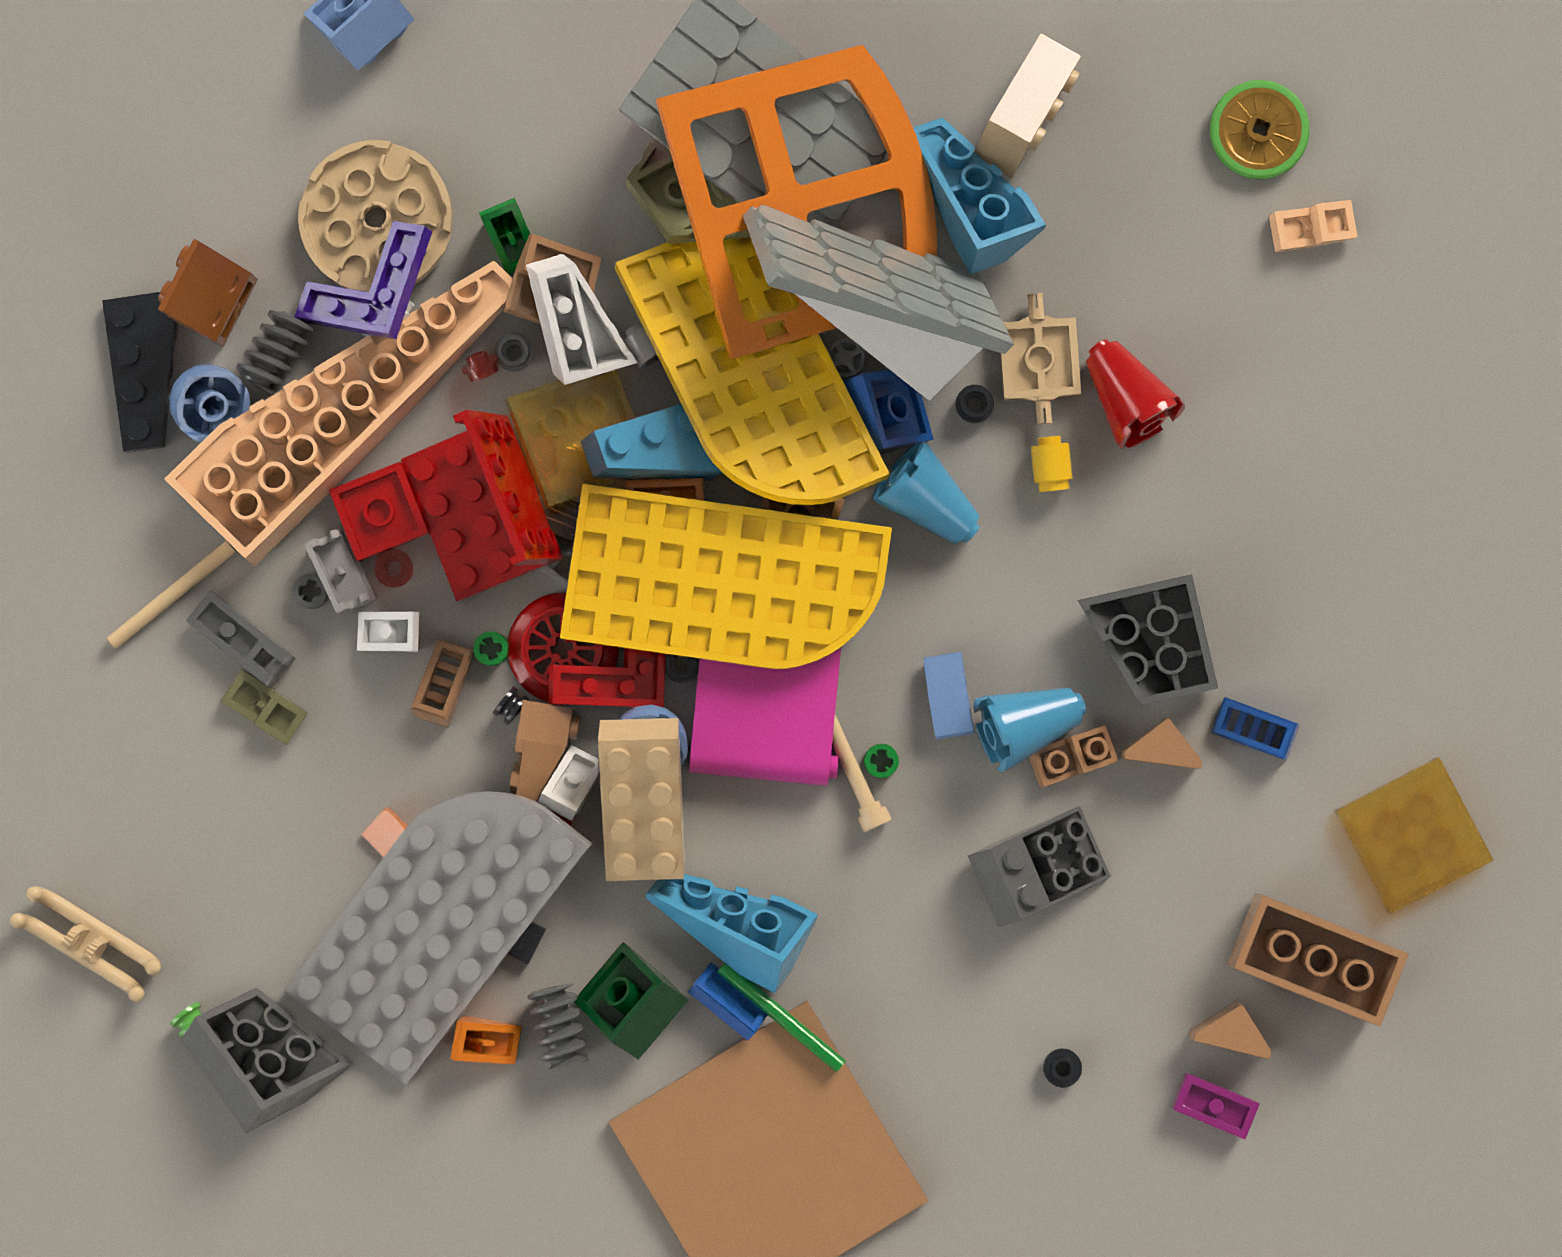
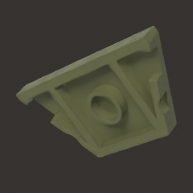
M655 139L653 143H649L643 153L642 160L634 166L628 175L626 187L669 244L696 242L670 150ZM705 178L711 203L714 207L722 208L736 204L729 195ZM747 229L726 235L724 239L748 238L750 234Z

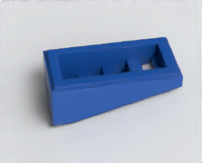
M1224 697L1211 733L1287 761L1300 725ZM1233 709L1240 711L1233 732H1230L1226 728ZM1250 714L1255 716L1249 735L1246 738L1241 736V733ZM1263 720H1266L1270 724L1263 743H1260L1256 739ZM1279 725L1285 727V730L1276 749L1271 747Z

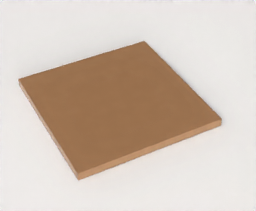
M808 1000L788 1011L840 1055ZM774 1020L758 1029L748 1041L745 1038L608 1122L689 1257H838L928 1202V1198L846 1063L836 1073Z

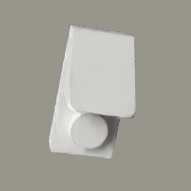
M358 612L357 651L418 653L419 612Z
M571 745L541 793L538 803L572 821L575 815L582 809L600 774L599 759Z

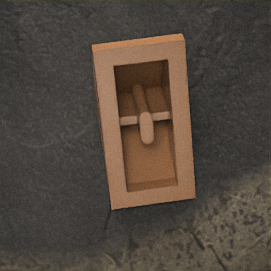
M1169 718L1161 719L1120 751V759L1194 769L1202 768V760Z
M1238 1001L1230 1004L1189 1031L1188 1037L1196 1042L1266 1059L1271 1057L1272 1051L1243 1004Z

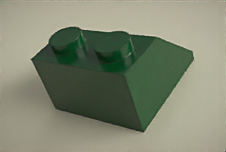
M622 942L578 994V998L574 1002L612 1043L639 1060L689 1000L664 975L630 946Z

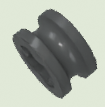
M305 574L294 583L293 596L300 606L317 609L322 607L329 599L320 577L317 575ZM311 581H316L315 587L321 588V595L314 596L312 602H307L305 599L308 596L302 595V588L309 587Z

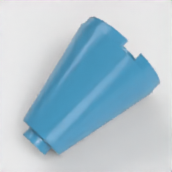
M924 441L921 444L919 442L913 444L891 466L893 472L888 480L878 483L872 494V499L880 506L953 544H957L961 540L967 543L980 528V525L977 524L979 519L978 512L930 446Z
M1070 688L987 695L975 699L973 705L974 713L981 711L982 722L977 723L976 728L983 749L992 764L1000 762L1001 765L997 769L1000 772L1013 768L1082 723V715L1086 714V707L1082 696L1079 693H1074Z

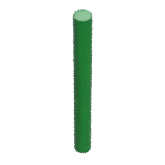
M726 963L717 971L720 976L836 1073L846 1062L843 1057L752 981L739 975Z

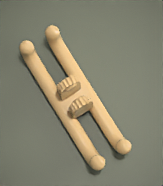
M32 886L27 890L26 896L30 901L49 907L77 926L72 927L65 936L28 914L15 913L10 917L12 927L32 933L128 993L131 1001L139 1002L144 998L145 989L138 981L103 960L101 956L107 946L110 945L145 967V971L149 975H156L160 972L162 964L155 955L56 893L39 886Z

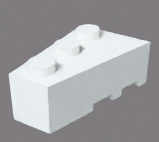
M561 254L526 264L552 372L564 385L638 363L619 336V332L600 306V302L573 261Z

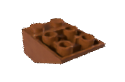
M193 239L190 247L184 246L177 258L176 267H178V270L172 282L168 280L159 293L158 302L161 304L158 310L182 327L224 347L258 279L251 272L200 241Z

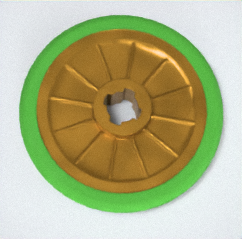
M1252 80L1231 88L1216 104L1210 120V139L1218 158L1231 171L1251 179H1269L1287 172L1300 160L1309 140V120L1303 104L1288 88L1272 81ZM1255 123L1267 128L1263 137L1257 133L1254 134L1252 131Z

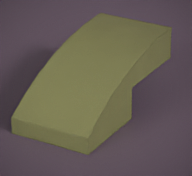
M244 669L240 670L220 700L221 703L252 721L255 726L285 745L288 744L308 714L303 708L275 689L269 688Z

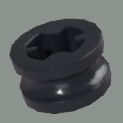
M515 686L508 691L493 711V714L496 716H504V723L507 725L520 713L523 700H529L526 695L523 697L519 696L517 693L518 689Z

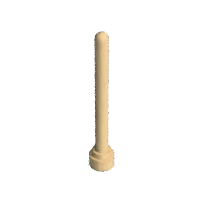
M835 715L832 745L861 808L858 811L861 817L857 819L863 832H866L892 819L886 806L882 807L879 800L875 802Z

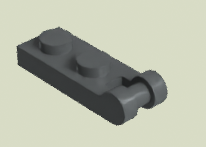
M213 591L208 592L186 619L190 625L269 688H272L279 680L276 676L284 666L289 667L296 659L289 651L275 642ZM264 649L273 656L265 667L256 661Z

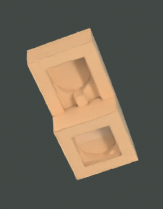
M1351 200L1315 204L1310 208L1278 211L1269 215L1275 253L1327 245L1358 237Z

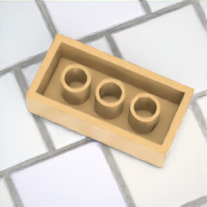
M679 718L600 720L598 754L606 881L684 879L685 848Z

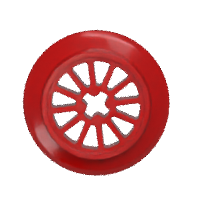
M566 593L545 595L527 605L515 619L508 637V661L515 678L527 692L548 702L549 666L544 674H541L536 669L537 664L551 658L552 661L549 665H556V663L565 665L568 663L575 666L573 659L576 658L587 666L616 667L619 647L600 644L578 646L579 641L565 639V642H572L573 649L567 652L568 658L562 659L560 654H553L552 647L557 645V639L560 638ZM560 615L559 633L555 631L550 622V617ZM543 621L546 622L552 634L551 638L536 629ZM536 634L546 640L547 645L530 646L532 635ZM530 650H547V654L532 661ZM594 650V659L592 662H589L579 656L577 652Z

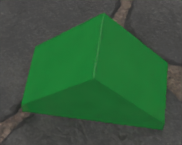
M514 197L479 212L501 264L509 275L515 273L525 243L531 234Z

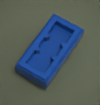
M710 962L688 990V993L748 1041L768 1015L717 973L720 968Z

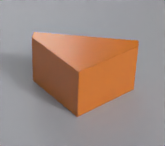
M463 1015L457 1020L450 1059L466 1062L515 1064L522 1026Z

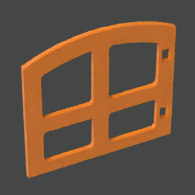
M864 45L655 99L729 359L738 358L837 328L798 296V306L795 310L755 322L746 321L723 245V239L726 235L747 230L743 215L751 206L758 208L760 205H765L807 222V215L811 211L889 189H895L900 197L903 249L922 257L926 253L937 256V227L934 199L927 167L916 133L901 100L885 73ZM846 81L850 84L873 121L888 153V159L884 163L801 185L797 183L776 112L775 101L780 97ZM740 109L745 113L764 179L766 193L758 198L716 208L711 203L690 124L694 120ZM782 320L786 333L766 339L764 325Z

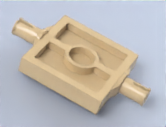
M1034 293L1027 294L1029 317L1015 322H1003L1014 343L1005 354L1000 353L1003 401L1027 400L1035 402L1036 425L1044 424L1043 410L1046 425L1053 423L1051 401L1059 397L1081 395L1076 317L1056 319L1047 315L1044 316L1043 293L1036 294V307Z

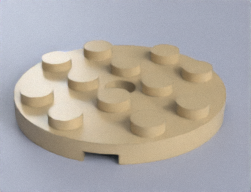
M360 141L334 151L314 169L308 178L309 182L298 208L300 236L314 264L338 285L347 289L369 292L393 221L426 226L432 231L415 284L431 273L444 256L453 229L451 198L439 173L428 160L416 151L394 144L391 141ZM372 208H381L386 212V220L380 228L370 227L366 224V214Z

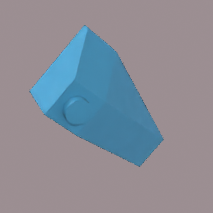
M943 117L913 127L927 167L932 194L952 243L970 275L1006 262L1045 229L1046 224L1029 195L1019 186L1015 189L1001 176L1002 171L994 163L990 166L974 152L975 146Z
M684 874V879L657 880L646 893L647 900L739 975L773 993L778 990L792 971L818 914L784 897L771 895L770 900L748 895L749 889L736 886L735 891L714 887L710 880Z

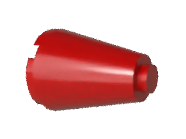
M1105 339L1095 344L1088 351L1090 356L1086 360V364L1114 439L1120 449H1123L1124 445L1128 449L1133 448L1151 439L1163 430L1161 424L1168 416L1174 422L1184 411L1185 404L1181 398L1118 341L1109 342Z

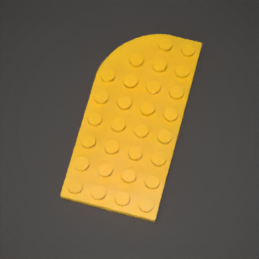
M751 237L723 240L746 321L755 322L797 308L798 300L794 293L768 286ZM666 242L615 263L614 269L704 451L727 477L748 491L764 498L800 505L824 504L836 501L888 478L890 473L819 334L729 359L696 242L675 244ZM782 320L764 325L766 339L786 333Z
M582 484L560 639L768 669H789L818 661L832 654L852 639L873 613L884 587L892 528Z

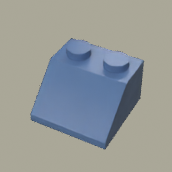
M318 0L303 13L334 48L358 71L364 65L372 63L377 58L379 52L389 42L402 36L407 26L415 20L399 0Z

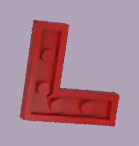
M624 648V667L549 665L548 704L623 707L655 705L664 708L665 654Z

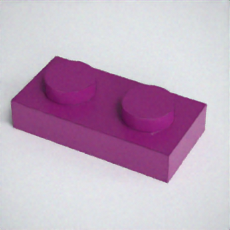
M1186 1072L1171 1108L1246 1140L1260 1103Z

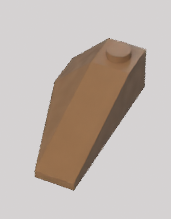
M523 700L515 744V752L520 755L519 762H515L511 773L510 793L538 802L541 793L563 759L569 747L570 739L577 740L581 718L574 717L575 709Z

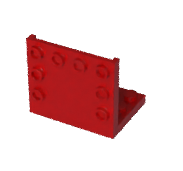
M464 410L453 415L455 423L464 424L467 431L401 459L456 602L463 601L564 559L557 539L548 523L535 483L508 415Z

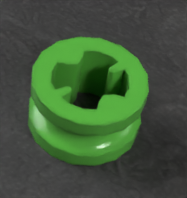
M195 1002L185 1008L170 1022L172 1027L180 1029L179 1036L181 1039L194 1018L202 1014L199 1002Z

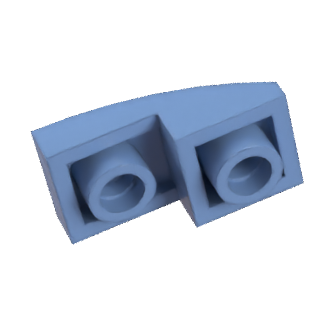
M955 652L923 658L936 740L975 734L962 653Z

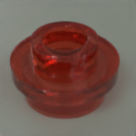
M482 350L465 358L467 364L461 367L462 373L468 375L470 382L478 381L498 372L496 365L498 357L496 354L488 355L487 350Z
M391 549L383 552L377 558L374 570L380 583L390 588H398L410 581L414 567L411 558L405 552ZM392 562H399L401 565V572L397 576H391L388 572V566Z

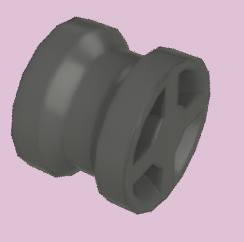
M842 339L830 346L828 353L842 381L861 374L865 363V354L860 345L853 340Z

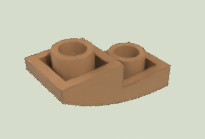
M1106 725L1050 743L1029 757L1039 788L1118 762Z

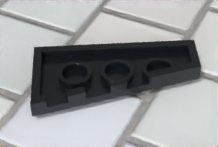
M160 292L102 300L123 452L126 453L165 447L169 411L168 394L170 377L172 378L174 362H172L178 324L158 310L161 304L158 302Z

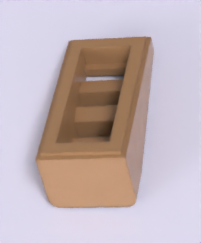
M441 639L437 640L411 706L413 716L444 727L450 726L474 656L473 650ZM442 655L460 660V666L440 661ZM437 670H440L455 675L456 677L454 681H451L436 676L435 674ZM434 685L449 690V695L446 696L431 691V686ZM429 700L444 705V708L439 710L425 705L426 701Z

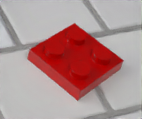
M401 461L329 489L357 562L430 534Z

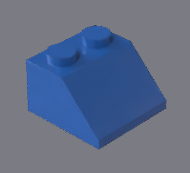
M890 369L862 373L843 381L880 455L910 447L917 442L921 444L922 441L934 440L922 395Z

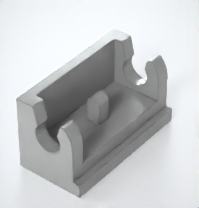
M332 530L329 532V535L321 539H311L304 543L337 614L345 615L377 600L361 562L356 561L345 530Z

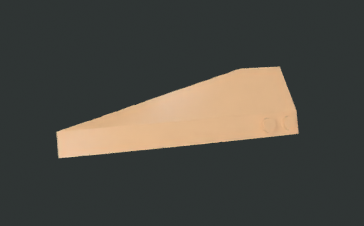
M492 261L452 285L450 290L434 299L432 297L420 304V308L410 313V316L402 321L397 339L374 335L370 337L368 335L314 368L313 372L300 380H293L283 386V390L266 400L261 399L234 419L231 417L221 423L164 480L255 567L330 493L329 489L336 487L382 441L505 308L513 278L495 261Z

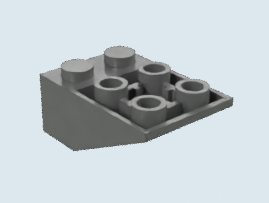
M1080 806L968 855L998 927L1023 921L1111 877Z

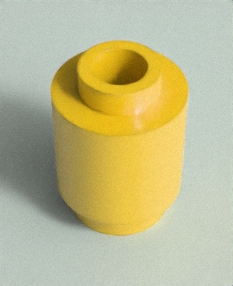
M1061 436L1037 438L1038 446H1031L1034 483H1038L1039 492L1070 489L1069 479H1073L1069 442L1061 443Z

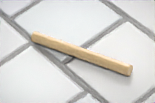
M227 540L110 634L107 637L110 644L115 649H118L235 554V548Z

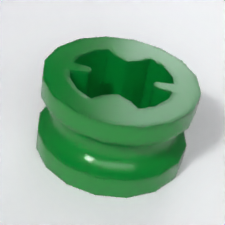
M487 631L476 638L473 652L481 663L488 666H497L502 664L508 657V641L502 634L495 631ZM488 638H493L494 643H501L502 645L501 653L496 652L498 657L493 660L490 659L488 654H482L481 646L482 644L487 645L484 641Z
M876 744L866 752L864 765L872 776L887 778L897 770L899 756L890 745ZM877 750H886V757L892 758V765L890 768L885 766L887 770L885 772H878L877 766L870 763L872 754L878 756Z

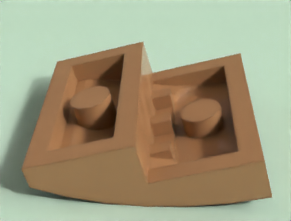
M530 234L519 258L504 312L540 324L526 264L563 254L576 264L594 293L602 258L547 238Z

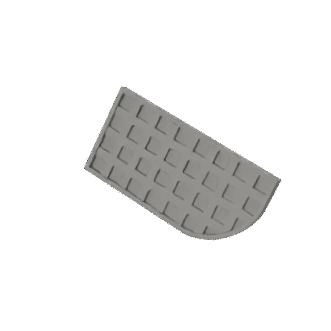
M486 791L467 793L446 799L417 816L406 827L284 990L407 1085L592 843L545 806L519 795Z

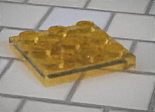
M617 370L566 385L557 380L509 396L504 400L546 509L581 497L582 484L609 487L629 480L593 478L580 442L595 430L635 418Z
M1435 757L1334 810L1380 899L1390 914L1494 861L1440 757Z

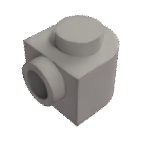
M638 321L624 332L627 338L623 342L638 362L636 364L639 369L645 368L659 360L641 321Z

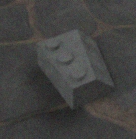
M1192 574L1077 600L1141 706L1218 689Z
M254 988L196 1016L181 1039L182 1044L246 1133L307 1102L352 1064L344 1056L341 1055L337 1058L322 1045L325 1041L315 1033L308 1035L293 1023V1016L258 988Z

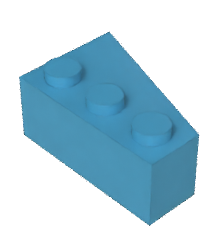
M682 404L595 430L580 441L593 478H703V481H710L723 473L704 451Z

